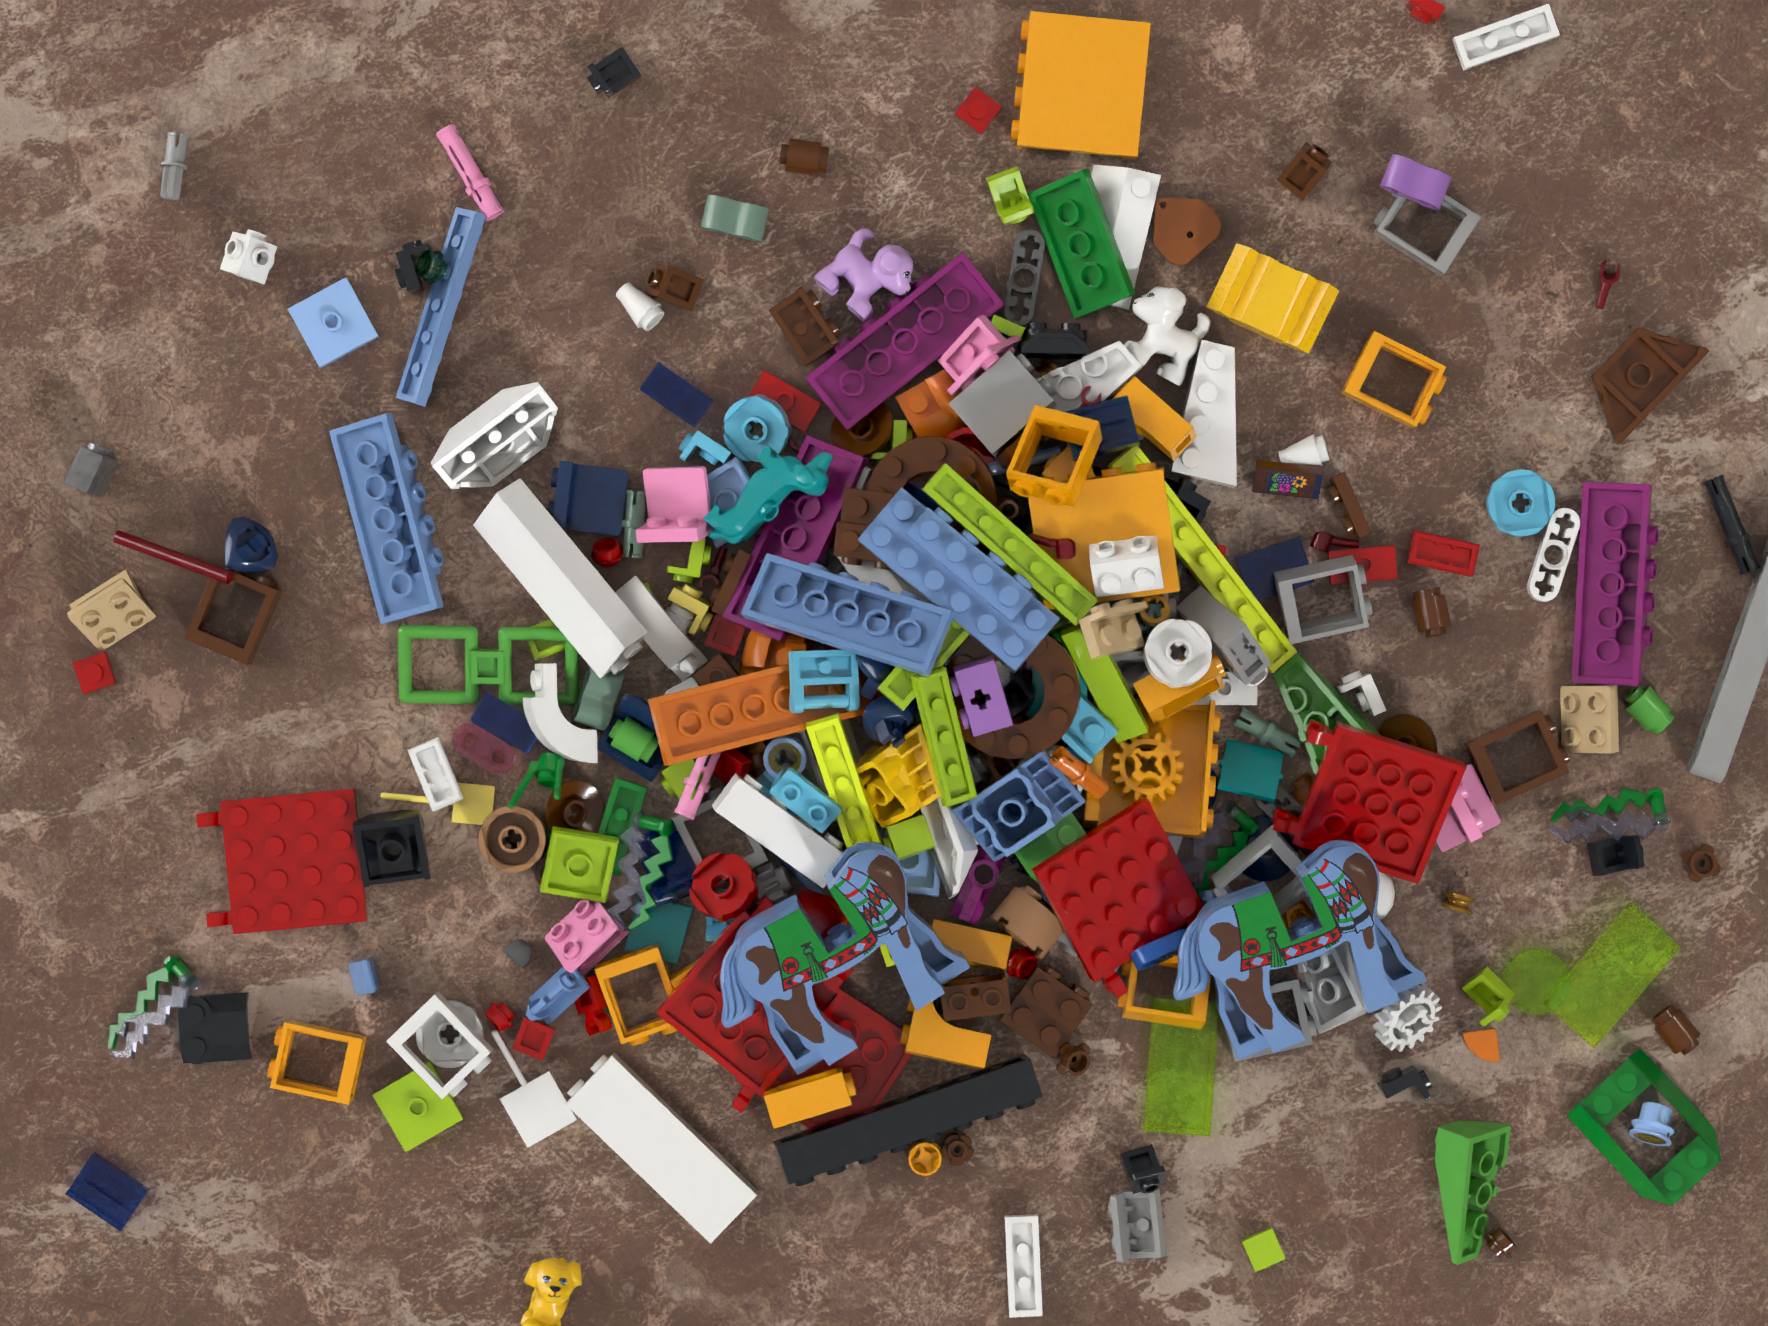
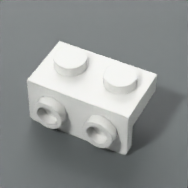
M1137 536L1132 539L1102 541L1089 545L1090 567L1096 597L1164 588L1157 536Z

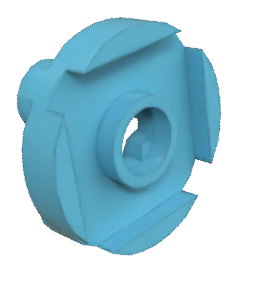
M762 394L745 397L737 401L728 409L724 417L725 433H723L728 449L735 456L747 462H759L757 457L767 445L775 450L777 454H780L786 447L792 432V426L784 409L776 401ZM751 421L762 424V431L764 433L762 437L759 434L755 436L750 434L752 429Z
M1523 469L1513 470L1503 474L1492 483L1486 499V508L1490 520L1499 531L1516 537L1529 536L1544 528L1552 517L1555 510V496L1549 483L1544 481L1537 473ZM1518 493L1522 494L1523 499H1529L1530 502L1528 506L1524 507L1523 513H1519L1517 508L1512 507V501L1516 500V494Z

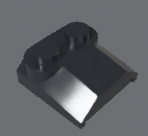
M1027 323V329L1024 330L1021 337L1019 354L1022 353L1025 358L1082 359V357L1089 354L1087 330H1080L1081 324L1062 323L1060 324V329H1047V323Z
M398 810L369 814L353 822L364 888L369 887V885L431 878L424 836V821L420 812Z
M248 992L187 995L179 998V1041L183 1064L252 1059L249 1040Z

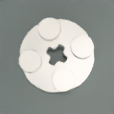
M1168 619L1158 624L1151 631L1146 639L1142 653L1150 674L1160 683L1175 689L1192 685L1205 675L1211 664L1212 643L1207 632L1196 622ZM1174 645L1177 648L1185 647L1186 651L1183 655L1186 660H1173L1170 656L1172 653L1170 646Z
M447 1000L484 1038L483 1023L476 1010L463 1002ZM437 1011L416 1031L418 1048L427 1059L439 1067H460L475 1057L478 1051L460 1033L459 1036L454 1038V1043H448L446 1037H441V1031H445L447 1025L452 1024Z

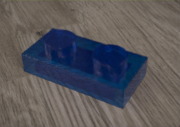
M659 362L640 387L642 392L693 428L697 426L714 402Z
M488 692L484 693L469 719L470 722L526 754L529 753L537 739L524 713Z

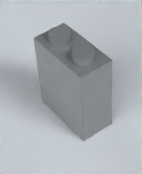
M1010 350L949 403L951 408L995 458L1023 434L1034 405L1050 409L1057 405L1051 398L1056 394L1051 386L1043 378L1037 382L1029 373L1034 369L1022 353L1015 357Z

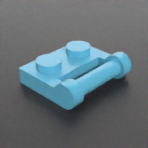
M845 650L788 652L790 679L789 709L791 713H803L804 709L845 708L846 711H857L859 709V675L855 653ZM845 684L844 694L804 696V686Z

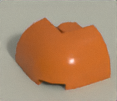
M945 369L895 397L916 438L929 436L947 437L955 430L968 427L949 405L961 392L951 395L947 391L955 380Z
M751 630L746 639L739 672L741 674H750L789 664L788 652L813 651L815 641L789 633L785 644Z

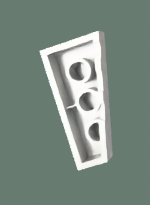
M1205 340L1199 342L1182 412V418L1194 427L1197 437L1174 461L1171 460L1169 473L1232 488L1237 486L1235 347Z
M735 773L712 804L713 809L817 885L824 888L827 884L824 875L844 852L841 849L843 843L829 832L826 835L820 833L800 816L789 811L788 807L773 795L771 797L761 791L763 785L750 775L746 774L742 778Z

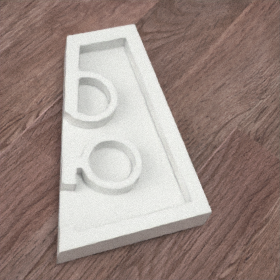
M1117 341L1035 380L1039 382L1043 378L1056 392L1051 397L1057 404L1053 408L1054 410L1076 415L1079 410L1078 408L1082 404L1081 393L1085 387L1091 386L1089 394L1085 397L1089 402L1097 400L1098 395L1101 393V406L1143 366L1120 341ZM1090 409L1084 417H1089L1096 409Z

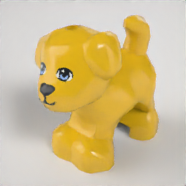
M548 1258L530 1265L523 1281L527 1285L534 1287V1291L531 1296L530 1306L523 1314L521 1326H561V1318L568 1306L570 1295L576 1287L582 1284L581 1264L575 1261L568 1263L565 1258Z

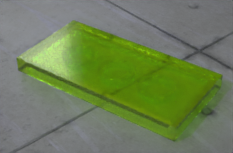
M1629 903L1543 1004L1590 1047L1595 1048L1681 947L1634 904Z
M1152 997L1151 1009L1190 1014L1191 1000L1177 1001L1170 998ZM1208 1001L1206 1022L1202 1029L1150 1022L1143 1131L1210 1136L1219 1020L1216 1002Z

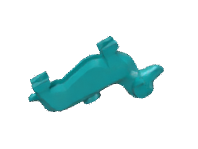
M767 445L757 457V460L764 468L752 475L735 506L728 509L722 515V510L715 505L703 518L715 529L708 533L709 538L724 539L731 544L747 541L765 521H772L778 515V506L793 490H799L808 495L821 496L829 484L826 472L833 456L826 452L820 453L805 466L795 457H781Z

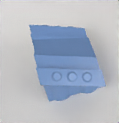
M1045 751L1034 755L977 793V798L965 801L952 810L958 820L994 862L1004 856L1008 857L1054 827L1060 820L1086 802L1066 776L1049 763L1050 757Z

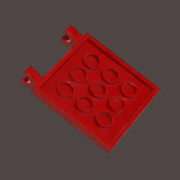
M1311 719L1306 730V734H1309L1307 742L1327 746V749L1300 817L1297 818L1292 813L1276 807L1272 817V822H1274L1273 830L1292 834L1291 844L1315 851L1320 845L1333 840L1353 842L1368 853L1375 862L1379 872L1419 884L1466 770L1465 762L1341 722H1337L1334 730H1331L1323 723Z
M355 788L220 801L221 811L196 814L197 828L223 826L231 911L210 912L206 914L207 928L232 925L233 934L368 921L365 888L353 831V822L358 819Z
M1144 797L1032 868L1089 978L1094 982L1101 979L1108 993L1112 992L1116 998H1119L1128 990L1114 969L1130 960V954L1139 947L1168 935L1184 925V929H1187L1203 907L1149 800Z
M765 894L750 914L745 910L742 914L732 919L656 1011V1014L760 1097L787 1066L789 1061L770 1033L767 1014L762 1002L755 1000L756 1004L753 1014L731 1028H725L722 1025L723 1000L720 986V971L723 959L730 946L734 943L739 928L748 919L775 905V902ZM852 967L832 978L812 985L814 1000L826 1017L846 995V991L840 986L854 971Z
M847 992L844 998L828 1015V1018L840 1027L849 1030L854 1036L858 1048L830 1066L823 1059L797 1075L789 1062L767 1088L776 1087L842 1066L844 1074L851 1072L856 1088V1095L851 1096L852 1105L798 1121L809 1129L879 1105L912 1056V1054L904 1053L906 1045L900 1044L901 1027ZM736 1078V1081L742 1084L743 1087L733 1100L731 1106L743 1113L754 1094L757 1093Z

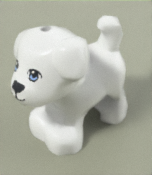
M1156 286L1147 294L1137 296L1132 304L1134 314L1148 324L1143 339L1138 342L1129 340L1124 346L1143 366H1145L1154 353L1171 357V362H1165L1160 365L1156 374L1180 386L1184 381L1189 360L1196 354L1201 339L1209 332L1211 320L1206 314L1199 313L1197 314V327L1192 331L1178 328L1175 322L1183 313L1187 300L1185 295L1177 288Z

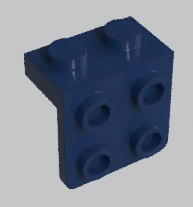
M560 461L559 468L553 467L551 487L556 488L555 501H549L547 511L563 530L618 536L622 532L621 523L624 518L629 475L625 470Z
M625 694L614 717L598 740L597 750L652 782L664 764L659 744L647 763L641 759L636 761L611 746L613 739L608 736L618 719L624 722L627 717L655 732L654 736L657 737L648 702L639 696Z

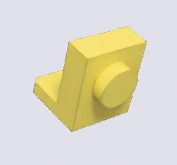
M685 583L684 587L680 585L674 587L668 600L697 615L688 633L696 635L700 630L706 632L715 615L710 612L714 604L701 597L702 591Z

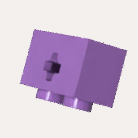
M993 655L953 666L955 676L949 677L954 696H962L965 708L960 709L959 713L964 729L971 728L975 737L1012 726L1013 722ZM981 689L983 694H989L984 697L985 703L978 704L976 699H972L975 697V690Z

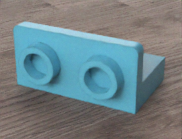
M1081 694L1075 719L1061 739L1068 744L1066 749L1079 760L1082 761L1084 759L1090 764L1098 752L1119 732V729Z
M784 767L776 776L769 791L770 794L820 833H823L842 811V806L793 768L786 769Z

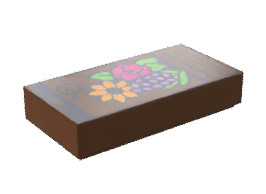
M1257 460L1252 482V492L1319 499L1324 475L1323 467Z

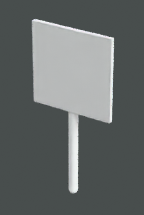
M492 1030V1036L521 1084V1087L500 1098V1101L527 1148L575 1122L577 1118L566 1105L567 1101L550 1071L527 1083L497 1030Z

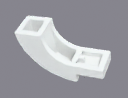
M636 575L615 592L648 631L644 641L682 682L708 661L705 655L681 630L652 592Z
M557 663L535 664V671H532L530 676L531 688L535 691V697H522L525 716L531 730L546 748L563 758L578 762L598 763L597 729L578 728L568 722L560 711L557 699Z

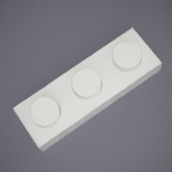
M1546 4L1456 36L1452 41L1464 71L1557 38L1560 34L1550 5Z
M1038 1214L1004 1215L1009 1318L1043 1316Z

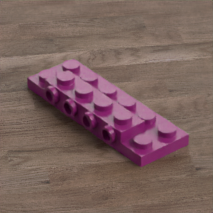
M963 252L931 278L927 273L912 284L914 291L906 298L902 296L894 298L885 306L888 310L886 314L879 319L875 315L869 318L859 327L862 331L861 334L853 340L848 336L833 348L836 354L805 378L847 431L941 357L977 317L985 315L989 318L1005 305Z
M806 435L796 459L806 466L820 453L826 452L833 456L826 472L829 479L826 491L821 496H813L799 490H793L780 503L778 515L772 521L766 522L762 533L756 536L752 545L753 552L723 615V618L783 644H785L789 632L745 619L741 614L766 553L807 566L811 562L821 565L836 533L837 522L841 521L844 488L856 487L861 473L868 463L862 456Z
M1583 482L1572 682L1641 686L1643 653H1645L1646 646H1651L1653 641L1652 626H1647V614L1653 613L1655 607V595L1649 592V579H1655L1657 572L1656 559H1651V546H1657L1659 537L1658 526H1654L1653 519H1650L1651 484Z

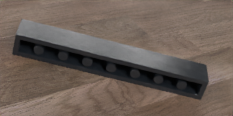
M1024 1054L986 1067L983 1070H977L775 1140L773 1143L787 1183L789 1185L795 1183V1186H803L815 1180L814 1176L827 1172V1175L838 1174L846 1170L845 1165L856 1161L859 1164L872 1162L878 1159L877 1154L888 1150L891 1153L904 1151L910 1147L909 1143L922 1139V1142L933 1141L941 1137L940 1132L951 1128L954 1131L967 1129L973 1125L972 1121L985 1117V1120L999 1118L1004 1115L1003 1110L1014 1106L1017 1109L1030 1107L1036 1103L1035 1099L1043 1096L1032 1061Z

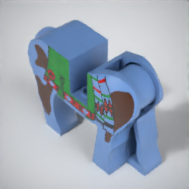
M1346 840L1326 842L1320 845L1295 868L1316 918L1311 920L1309 916L1299 918L1291 922V928L1286 930L1270 890L1265 882H1261L1212 899L1202 907L1196 919L1186 929L1178 949V969L1173 997L1177 1001H1182L1204 992L1209 984L1211 973L1216 988V1007L1239 1060L1269 1047L1273 1053L1305 1041L1298 1024L1285 1016L1273 1001L1269 982V971L1272 969L1302 963L1322 955L1347 941L1363 1005L1368 1014L1400 1001L1398 993L1427 982L1420 967L1410 962L1403 955L1397 940L1376 915L1380 883L1379 871L1373 859L1359 845Z
M860 842L848 847L824 875L829 891L850 923L846 925L842 922L835 925L827 932L828 936L823 939L797 896L793 895L748 919L739 928L734 943L730 946L723 959L720 971V986L723 1000L722 1025L725 1028L737 1025L753 1014L756 1004L755 1000L762 1002L767 1014L770 1033L797 1075L823 1059L830 1066L858 1048L852 1033L832 1022L819 1009L813 997V984L846 971L869 956L880 945L886 944L915 1010L918 1011L945 994L942 987L943 984L970 968L963 953L945 944L937 936L932 926L908 906L907 880L904 869L897 855L890 848L880 843Z

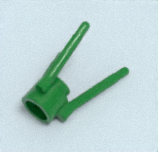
M547 752L540 755L538 762L530 761L528 772L514 792L507 805L508 808L512 809L534 775L537 778L538 784L550 788V795L554 791V799L559 800L561 797L562 774L565 766L564 758L558 754ZM546 829L547 840H550L551 834Z

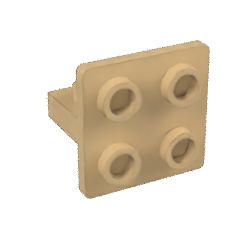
M126 569L69 604L71 611L67 613L70 621L99 651L105 650L156 617L154 611L142 599L133 577Z
M1618 685L1561 686V745H1563L1566 752L1603 754L1619 752Z

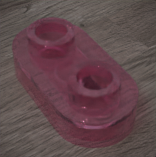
M466 723L454 731L452 737L454 749L460 755L484 769L500 774L510 770L514 765L516 754L512 745L474 723ZM468 733H472L476 737V743L473 746H468L465 743L464 739ZM497 750H501L505 754V759L502 763H497L493 758V754Z

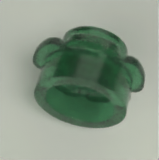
M439 251L434 253L424 252L416 264L418 276L422 277L424 281H428V283L437 282L445 275L447 270L443 254Z

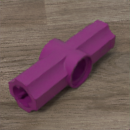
M979 845L978 852L950 912L951 915L977 926L992 889L998 881L1006 856L994 862ZM981 864H986L992 869V878L987 883H979L974 878V870Z

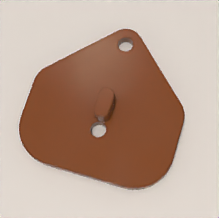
M1167 197L1159 198L1156 201L1153 244L1169 263L1178 266L1189 263L1219 235L1221 231L1220 219L1205 201L1201 199ZM1161 202L1166 204L1165 208L1160 207ZM1191 232L1193 236L1188 238L1186 234Z

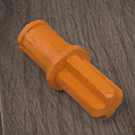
M1064 746L1057 747L1052 752L1051 756L1054 758H1049V763L1063 772L1072 785L1078 784L1095 798H1101L1108 791L1107 782L1090 769L1088 762L1079 760Z

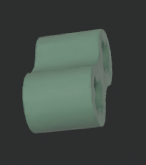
M708 195L700 228L749 241L762 242L769 209L721 196Z
M588 665L583 676L580 692L573 706L571 720L605 731L611 720L614 704L622 687L624 672L620 671L614 675L611 671L602 678H599Z

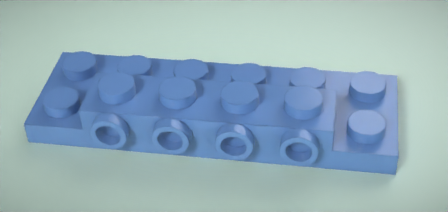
M385 413L330 430V437L380 624L394 622L443 608L436 575L441 574L440 567L444 562L443 554L433 544L431 534L435 532V524L432 517L425 514L423 502L426 500V491L424 486L417 482L414 469L418 466L417 457L412 450H408L407 445L400 444L393 414Z
M901 487L857 539L858 542L935 606L951 610L954 614L953 620L1016 672L1060 618L1033 597V594L1029 591L1032 585L1018 573L1014 577L1010 576L1003 570L1006 563L991 551L987 556L976 547L980 542L965 529L959 533L951 527L950 524L953 522V519L938 507L934 512L930 508H926Z
M766 553L741 612L745 619L927 677L931 674L954 617L951 610L922 602L918 596L910 592L902 591L901 594L890 592L888 587L878 582H871L868 585L858 582L859 579L849 573L840 572L839 575L828 572L827 568L817 563L811 562L807 566Z

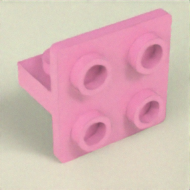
M985 315L977 317L938 359L942 367L955 380L947 391L954 395L965 390L1009 350L1015 355L1017 351L1014 348L1022 339L1018 335L1005 339Z
M1471 764L1466 765V770L1436 840L1442 852L1465 841L1473 842L1483 837V832L1501 822Z
M583 899L576 904L574 909L565 918L552 927L545 936V940L565 970L573 973L577 969L584 977L630 932L624 924L605 909L601 902Z

